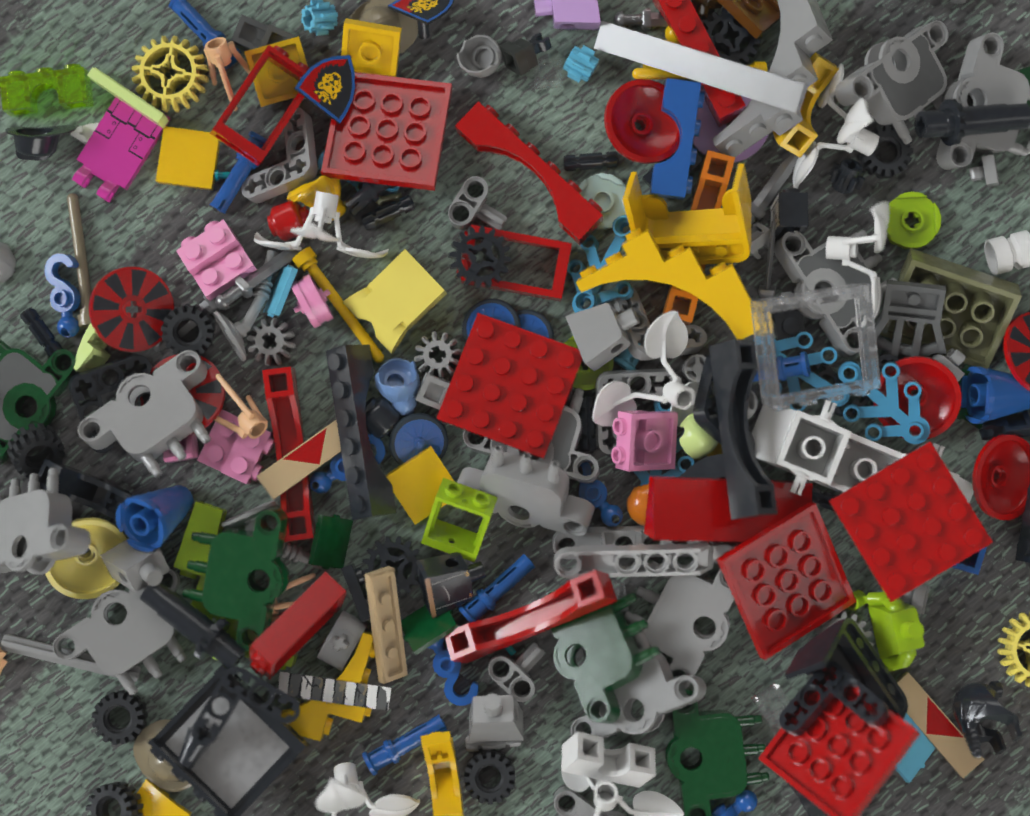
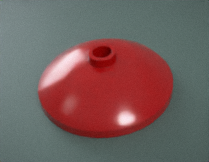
M636 79L623 84L609 98L604 114L605 130L614 148L627 159L642 164H653L665 160L675 153L680 142L679 129L675 121L661 111L665 85L654 80ZM635 122L641 125V130L636 129Z
M911 356L896 361L895 363L900 368V373L897 377L899 408L909 416V401L904 394V387L909 381H917L922 387V392L919 396L920 416L925 418L930 425V434L927 439L940 435L953 424L960 411L961 390L955 375L943 363L929 357ZM889 366L885 369L886 374L889 376H893L897 372L894 366ZM881 374L875 387L887 397L886 378ZM910 385L907 388L909 394L913 390H919L915 385ZM878 417L883 426L900 425L892 417ZM917 425L910 427V433L913 435H918L921 432L920 427Z
M1003 434L988 441L978 454L972 472V487L979 507L989 517L998 520L1015 519L1025 511L1027 491L1030 484V444L1019 436Z

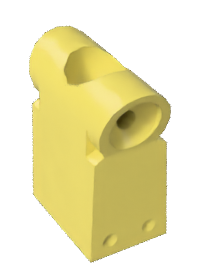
M404 249L366 288L345 299L343 304L358 319L372 323L376 338L392 354L398 348L408 330L430 311L447 292Z

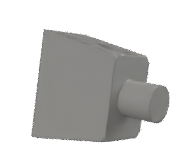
M604 303L566 316L583 361L593 371L598 370L631 345L626 330L640 323L633 308L619 314L617 309L610 303Z
M126 540L100 555L111 577L132 591H139L147 585H158L162 581L163 575L170 570L160 548L150 552H142L130 546Z
M492 693L472 698L469 712V742L524 740L523 711L513 695H497Z

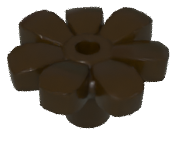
M690 0L701 20L708 19V14L715 12V9L722 8V5L717 0Z

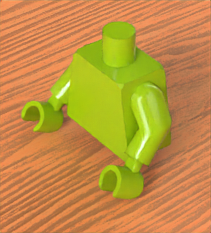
M861 590L854 591L853 594L857 602L848 607V609L854 611L865 604L869 605L868 610L879 657L889 672L910 666L917 655L916 649L923 648L925 645L923 639L924 627L919 622L915 606L905 603L900 597L893 602H889L884 592H868V595H866Z

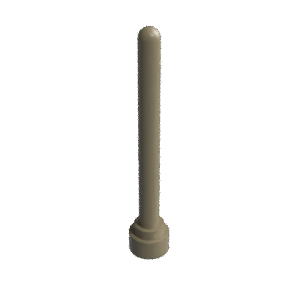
M71 193L67 196L74 254L75 259L79 263L77 276L82 309L79 310L80 314L77 315L80 328H88L91 323L89 301L92 292L79 199L75 193Z

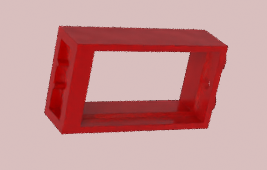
M271 45L267 46L210 132L212 136L257 166L262 163L304 99V96L299 92L296 94L262 148L225 125V123L267 60L297 81L309 69L307 65L301 62L296 64L289 59V54L279 46H274V48Z
M471 224L475 232H478L481 226ZM485 227V233H489L494 228ZM495 229L494 237L496 239L504 236L506 241L559 250L552 290L502 280L497 283L493 279H491L492 286L489 289L561 302L572 243ZM475 239V240H471V241H469V242L466 243V244H471V245L475 246V245H476V239ZM461 259L463 266L467 270L468 264L466 259ZM462 276L461 283L464 284L465 278ZM484 282L481 283L480 287L487 288Z
M325 571L251 644L249 653L250 668L258 676L262 677L265 675L270 680L342 608L347 591Z

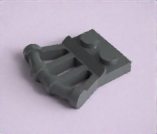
M887 280L882 313L874 327L867 334V346H875L896 357L898 355L911 357L939 353V355L947 354L940 327L946 287ZM889 319L896 320L892 342L879 336ZM904 321L916 322L911 345L900 344ZM924 323L932 324L936 342L921 345Z

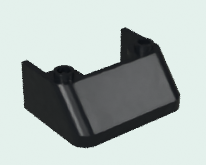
M851 618L835 622L799 648L784 674L787 680L803 674L811 676L818 669L825 667L828 662H835L903 720L908 710V702L904 692L859 626Z

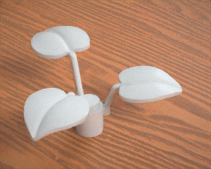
M841 63L838 65L839 70L817 100L818 107L823 108L828 103L831 108L845 119V123L837 137V143L839 144L824 142L816 144L813 141L802 157H798L793 170L794 188L798 189L799 184L810 173L816 163L819 150L822 148L844 150L849 153L856 150L866 156H870L878 145L879 135L864 128L873 122L865 99L860 98L851 107L848 114L834 102L836 86L844 77V65Z
M316 191L314 207H310L309 215L303 227L291 228L290 232L298 235L295 241L285 243L272 242L262 237L258 232L254 235V242L257 244L287 251L302 250V247H299L303 237L337 242L338 247H336V250L356 257L381 258L386 256L389 249L373 253L355 249L342 241L340 212H336L339 196ZM314 215V221L318 222V226H316L314 223H311ZM332 219H334L336 237L323 231L324 223L331 224Z
M880 202L870 209L875 218L873 235L857 238L828 236L826 242V259L842 260V266H850L870 276L872 284L871 313L864 327L871 325L880 308V277H877L875 271L850 260L857 257L858 244L875 242L874 253H880L884 249L889 223L888 202Z
M670 311L658 317L650 325L644 338L646 354L653 359L661 357V363L672 377V381L666 383L663 387V395L631 393L629 385L625 382L612 381L606 384L597 395L592 414L593 422L600 426H613V421L618 418V411L637 410L634 398L660 401L664 404L669 402L671 404L670 411L678 412L677 426L679 427L682 421L689 414L693 413L699 383L688 382L685 385L682 384L681 378L676 375L667 362V358L678 357L685 350L688 343L686 325L681 320L677 311Z
M350 762L338 764L333 768L334 779H330L327 787L316 800V808L323 812L332 813L331 816H337V812L360 807L364 803L371 809L369 816H406L420 804V798L416 800L401 794L387 795L378 799L375 803L372 802L364 789L363 781H358L356 765Z
M561 762L562 778L569 789L576 793H582L590 787L594 791L593 800L596 806L594 816H599L601 811L607 812L612 810L616 803H619L628 814L634 816L684 815L682 809L673 800L655 791H642L636 794L633 798L634 809H631L623 801V797L618 796L617 787L613 783L562 772Z

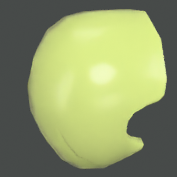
M693 413L689 414L682 421L680 427H684L685 431L679 441L689 456L693 459H701L715 450L718 442L696 423Z

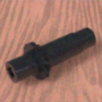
M946 99L941 103L939 110L917 113L915 117V131L919 138L940 137L945 145L952 146L960 144L961 138L969 135L1004 133L1010 130L1027 129L1030 126V107L1026 103L963 107L962 103H958L956 99Z
M162 582L156 586L148 585L141 594V601L196 645L194 656L199 660H203L209 655L229 669L236 667L246 655L247 651L244 647L242 648L238 645L237 641L227 632L230 622L226 619L218 620L215 623Z

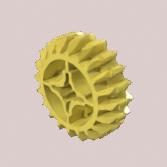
M162 36L161 44H158L155 39H151L153 47L149 50L146 46H142V51L145 55H135V59L140 63V65L132 66V70L138 74L132 77V81L135 84H139L135 88L136 92L143 94L142 99L146 102H151V105L155 108L161 106L162 110L166 113L170 110L171 105L175 112H179L181 103L186 109H190L188 100L192 98L194 102H199V98L195 93L197 91L205 93L206 89L200 83L209 82V78L203 75L209 71V67L202 64L206 60L204 55L198 54L199 49L196 45L190 47V42L187 39L182 40L180 43L179 38L173 36L169 43L167 37ZM178 54L190 60L192 73L179 68ZM166 55L165 60L161 64L154 65L159 58ZM173 69L176 74L174 77L171 75L172 78L168 79L165 74ZM149 76H154L156 79L161 80L163 94L152 89ZM187 83L184 89L175 93L178 85Z
M1019 613V621L1013 618L1009 620L1010 625L1013 627L1012 629L1002 628V631L1008 635L1006 639L998 638V642L1005 644V648L998 649L997 653L1006 655L1000 661L1002 666H1009L1006 674L1009 676L1015 675V681L1018 683H1022L1025 680V686L1030 687V649L1026 648V646H1030V638L1025 641L1019 640L1023 633L1030 629V613L1029 617L1026 613ZM1017 649L1022 650L1026 655L1025 663L1028 664L1027 670L1018 659Z

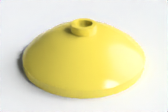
M95 517L73 520V527L89 531L91 537L89 551L79 556L55 561L54 566L45 575L57 591L68 597L76 599L97 598L102 593L113 590L120 584L111 577L100 555L127 538L123 532L120 533L115 524L107 520Z

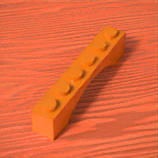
M707 150L702 161L690 210L721 208L722 198L728 187L735 157ZM670 285L663 314L677 311L684 324L690 325L693 321L698 298L689 292Z

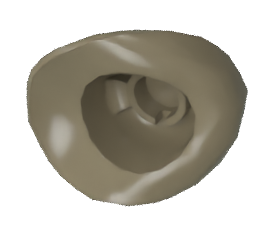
M368 0L352 13L349 19L402 28L399 54L405 52L417 38V20L388 8L389 4L397 0Z
M163 719L148 725L141 731L134 742V757L142 773L152 783L168 792H178L191 787V785L186 780L181 782L171 772L173 767L166 760L163 762L158 760L151 753L150 749L152 747L147 743L170 721Z

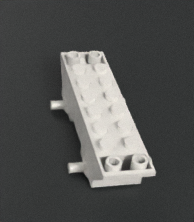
M825 400L820 415H809L799 410L789 409L764 401L751 433L755 441L754 453L756 459L796 475L790 492L800 496L807 480L843 493L907 454L839 427L831 420L837 404L829 400ZM933 443L941 457L945 447ZM949 471L970 503L974 493L972 483L961 478L960 475Z

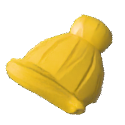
M320 176L315 181L305 183L293 189L286 198L293 201V203L300 201L308 207H314L316 191L339 196L336 212H340V217L347 210L343 201L340 200V179H330L326 176Z

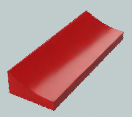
M650 476L644 534L654 540L745 542L806 503L812 502L813 483L806 481L800 496L790 492L794 481L770 480L774 484L778 514L749 519H731L726 478Z

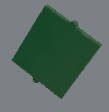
M333 514V516L318 515L308 564L322 566V569L326 570L330 567L343 568L353 520L340 518V515Z
M424 605L401 620L402 630L405 634L403 638L407 643L409 642L415 655L458 628L452 616V610L432 618Z

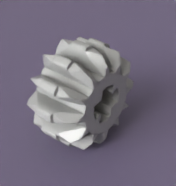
M272 318L270 327L266 319H261L263 327L261 330L255 325L251 328L257 333L256 337L247 336L248 341L255 342L254 345L248 348V351L251 353L258 351L254 359L259 362L265 357L264 362L266 366H271L273 357L276 364L281 365V354L288 359L292 356L289 352L285 351L286 348H296L295 343L287 342L288 339L295 336V333L293 331L285 333L289 325L284 322L278 327L279 322L277 318ZM274 335H276V347L269 346V349H267L268 342L266 338L268 336L274 338Z
M434 331L431 335L432 342H429L425 336L421 338L426 345L425 348L420 345L415 346V350L423 353V355L415 356L414 361H425L418 368L421 373L430 367L429 374L434 375L436 370L438 371L439 378L444 379V369H447L450 375L454 374V370L449 365L452 363L457 366L459 360L454 359L453 356L461 355L462 350H451L458 343L456 339H452L446 344L448 333L444 332L440 341L436 331ZM437 348L440 349L441 353H446L445 358L441 357L443 361L437 363L434 358L430 359V354H435L433 350Z

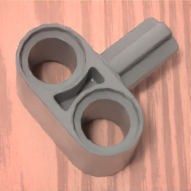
M478 176L468 178L450 205L448 217L454 228L459 230L466 229L477 218L494 229L501 230L505 225L507 217L486 204L488 185L483 178ZM473 185H479L483 188L484 192L480 197L474 198L468 194V189ZM458 209H465L468 211L469 217L467 220L459 222L454 219V212Z
M343 610L317 658L342 672L360 641L361 635L366 630L368 623L361 622L359 618Z
M533 642L516 661L505 654L495 655L489 662V675L509 695H513L518 702H526L535 693L534 681L528 672L545 655V651L537 643ZM501 660L508 663L509 671L505 675H497L493 671V665L497 661ZM520 680H524L530 685L529 692L524 695H519L514 690L515 683Z

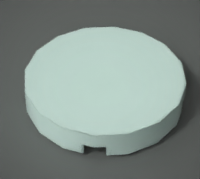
M599 173L581 182L579 187L582 192L580 194L587 201L590 198L593 199L603 209L601 212L603 222L596 229H610L617 217L626 215L623 203L626 186L622 180L611 174Z

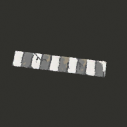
M280 672L278 689L292 697L388 711L391 695V688L286 672Z

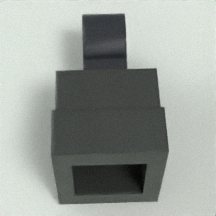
M541 33L535 34L529 41L520 38L513 43L508 40L500 45L505 67L520 76L539 65L536 54L546 52L552 48L549 37L543 39Z

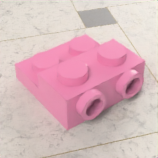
M224 219L220 222L212 221L208 223L204 228L205 232L196 238L193 236L185 238L181 242V248L176 250L209 301L235 285V279L238 276L244 279L257 270Z
M223 409L220 411L219 417L239 427L238 416ZM215 422L209 434L211 440L204 444L197 461L242 483L250 484L252 480L256 482V476L261 473L263 466L259 465L264 454L268 456L274 446V440L271 439L273 432L266 430L258 438L252 439L247 436L245 439H242L236 432Z
M618 411V418L613 421V431L617 435L616 447L611 452L615 468L628 472L675 469L678 412Z

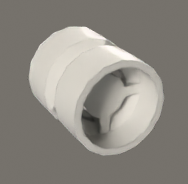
M1027 230L1012 233L1008 239L1000 236L985 241V256L988 267L993 275L1010 272L1013 266L1018 270L1030 267V233Z

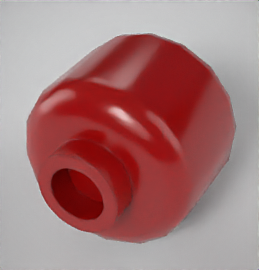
M291 200L271 208L270 215L267 216V222L272 235L279 237L283 241L298 237V235L290 232L291 228H302L309 215V210L307 206L302 207L299 202L293 203Z

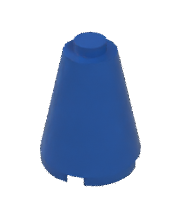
M974 366L967 369V371H970L968 376H963L961 379V408L967 409L969 415H965L970 423L981 424L1030 409V391L1024 388L1012 373Z
M182 485L131 496L124 500L117 508V527L120 533L122 531L126 533L129 538L126 541L130 546L142 552L153 551L163 545L194 505L193 496Z

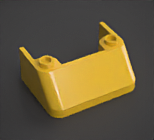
M744 163L738 164L733 188L724 193L722 198L723 208L669 212L667 203L662 197L652 194L642 195L637 172H631L623 196L630 231L641 228L643 232L649 229L665 259L669 257L667 252L680 245H683L684 249L691 246L700 265L720 264L722 262L739 263L749 257L751 250V196Z

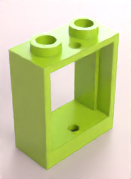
M443 478L436 494L421 544L449 554L458 552L462 555L463 559L475 563L498 497ZM446 503L482 516L483 519L478 533L438 520L442 504Z

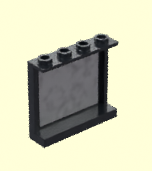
M222 664L214 672L212 678L147 743L152 747L150 749L151 753L161 762L166 760L173 767L171 772L181 782L186 780L194 788L192 793L201 802L205 803L207 801L215 808L213 810L215 816H241L309 743L288 723L279 722L241 699L218 739L209 746L195 763L193 769L180 764L177 759L180 756L188 727L193 726L223 674L228 670ZM231 674L228 678L232 681L230 686L235 688L236 685H240L246 688L242 694L247 697L250 686L242 681L238 674ZM254 691L253 697L255 701L260 704L266 703V701L262 699ZM219 697L213 702V710L216 714L223 715L228 711L229 702L225 698ZM269 706L268 710L273 712V708ZM208 712L205 715V718L210 719L206 725L208 728H211L214 722L218 726L222 722V720L210 716Z

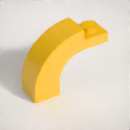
M814 53L810 58L818 80L807 87L800 109L803 120L781 136L773 131L774 138L779 146L800 158L818 136L811 125V113L814 104L839 70L834 63L818 53Z
M450 731L433 732L429 735L421 736L430 781L433 816H465L456 753Z

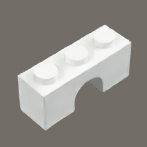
M577 731L562 744V772L640 788L656 776L655 748L629 743L620 749H605L604 737Z

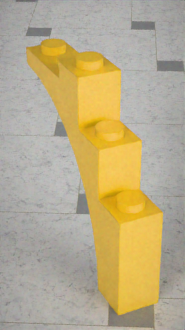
M637 228L626 234L627 240L622 243L626 254L622 255L619 251L605 259L607 264L598 269L595 265L580 272L581 277L576 281L581 292L601 284L621 280H650L670 284L693 294L708 304L728 324L737 339H744L765 328L764 322L733 263L726 266L725 262H722L709 269L711 274L706 276L691 246L684 249L683 245H680L667 252L669 257L665 259L649 229L642 232L641 228Z
M366 630L363 632L354 656L336 680L368 684L371 669L367 668L369 657L375 658L372 632ZM308 700L300 704L301 712L299 717L288 724L302 737L321 741L324 734H330L334 720L329 717L330 714L362 723L365 716L370 717L372 709ZM292 708L282 710L281 716L283 718H286L287 715L293 716L295 711Z

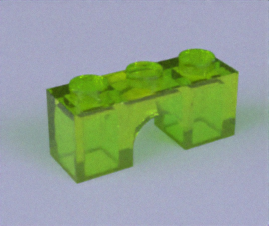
M68 64L64 66V69L59 70L42 67L36 69L34 73L26 74L24 71L8 72V76L0 77L2 110L9 116L38 113V97L48 89L57 90L59 104L65 109L94 106L91 79L87 76L89 72L79 64Z

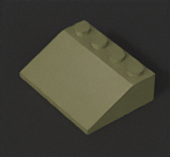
M910 248L897 281L945 286L946 293L940 327L946 352L951 348L957 349L966 356L962 363L989 368L1022 297L1019 285ZM889 319L880 335L893 339L896 320ZM904 321L901 342L909 345L912 344L916 322ZM924 323L921 345L936 342L932 324Z

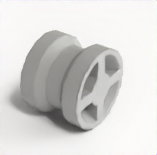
M692 355L682 365L683 377L688 382L700 383L706 359L704 355Z

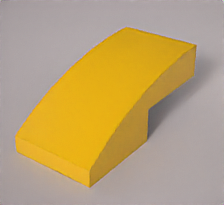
M149 779L144 781L136 793L141 796L137 803H143V808L138 809L140 813H143V816H190L192 814L191 811L170 798L168 792L156 786Z

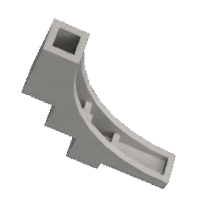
M777 0L781 13V31L777 51L769 72L808 84L809 87L818 80L810 56L833 41L817 0ZM752 99L734 121L712 140L714 146L720 152L736 157L772 131L781 136L800 123L803 118L801 112L794 113Z

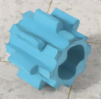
M311 0L310 5H306L305 9L301 11V22L304 25V29L306 31L309 30V33H316V36L329 35V30H333L334 26L338 24V12H336L334 5H330V2Z
M583 45L582 49L575 46L563 66V69L568 71L567 77L578 83L581 79L588 82L599 62V58L594 56L595 51Z

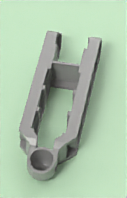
M645 526L588 527L587 533L581 537L556 531L552 539L555 553V571L564 578H576L595 569L609 574V577L701 575L713 569V564H718L717 558L737 547L740 543L728 542V544H720L722 541H688L687 544H673V540H660L658 545H645L644 541L649 537L644 534ZM627 536L632 542L630 545L617 546L616 540L619 537ZM563 538H571L575 544L573 547L561 548L559 542ZM690 556L693 558L688 565H681L677 562L678 557ZM664 557V561L660 565L653 566L648 563V558ZM620 558H635L634 563L627 567L619 563ZM562 559L577 560L576 564L570 568L563 567L560 564Z

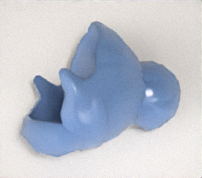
M398 357L389 359L375 374V386L380 394L392 403L394 409L401 416H409L417 406L415 396L420 387L415 361L409 362Z

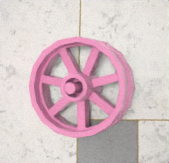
M310 274L303 276V279L293 282L291 288L298 300L296 302L298 306L293 308L295 313L299 311L302 314L305 313L315 329L325 321L328 322L334 319L326 303L328 301L326 296L331 294L329 289L324 292L321 288L318 289Z

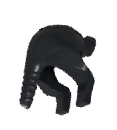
M991 681L989 685L979 682L970 683L960 688L954 696L953 715L974 758H981L982 756L980 743L989 742L993 747L995 755L1001 754L1007 749L1001 733L998 730L986 729L979 723L981 720H994L1005 724L1012 742L1017 741L1023 736L1018 717L997 701L1003 695V688L999 681Z

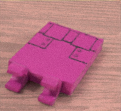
M115 97L76 159L83 166L76 171L72 180L85 189L93 176L103 180L104 183L99 187L96 194L110 203L119 187L128 190L162 135L163 128Z

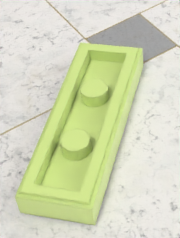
M92 67L87 74L94 83L164 129L169 122L163 112L96 67Z

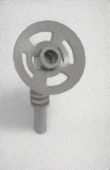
M267 250L264 264L277 256L278 253L273 250ZM272 275L254 288L253 296L255 298L241 323L238 321L233 324L218 311L213 312L222 332L242 361L246 360L243 338L251 330L265 301L270 298L268 294H271L273 286L271 283Z
M272 500L223 521L221 525L222 527L245 526L246 531L253 532L257 515L262 511L272 508L276 503ZM290 542L284 543L282 558L287 556V560L291 561L293 559L294 563L300 561L310 565L308 564L310 553L303 551L301 546L297 548L295 544L291 546ZM310 565L326 572L330 570V568L326 570L322 569V566Z

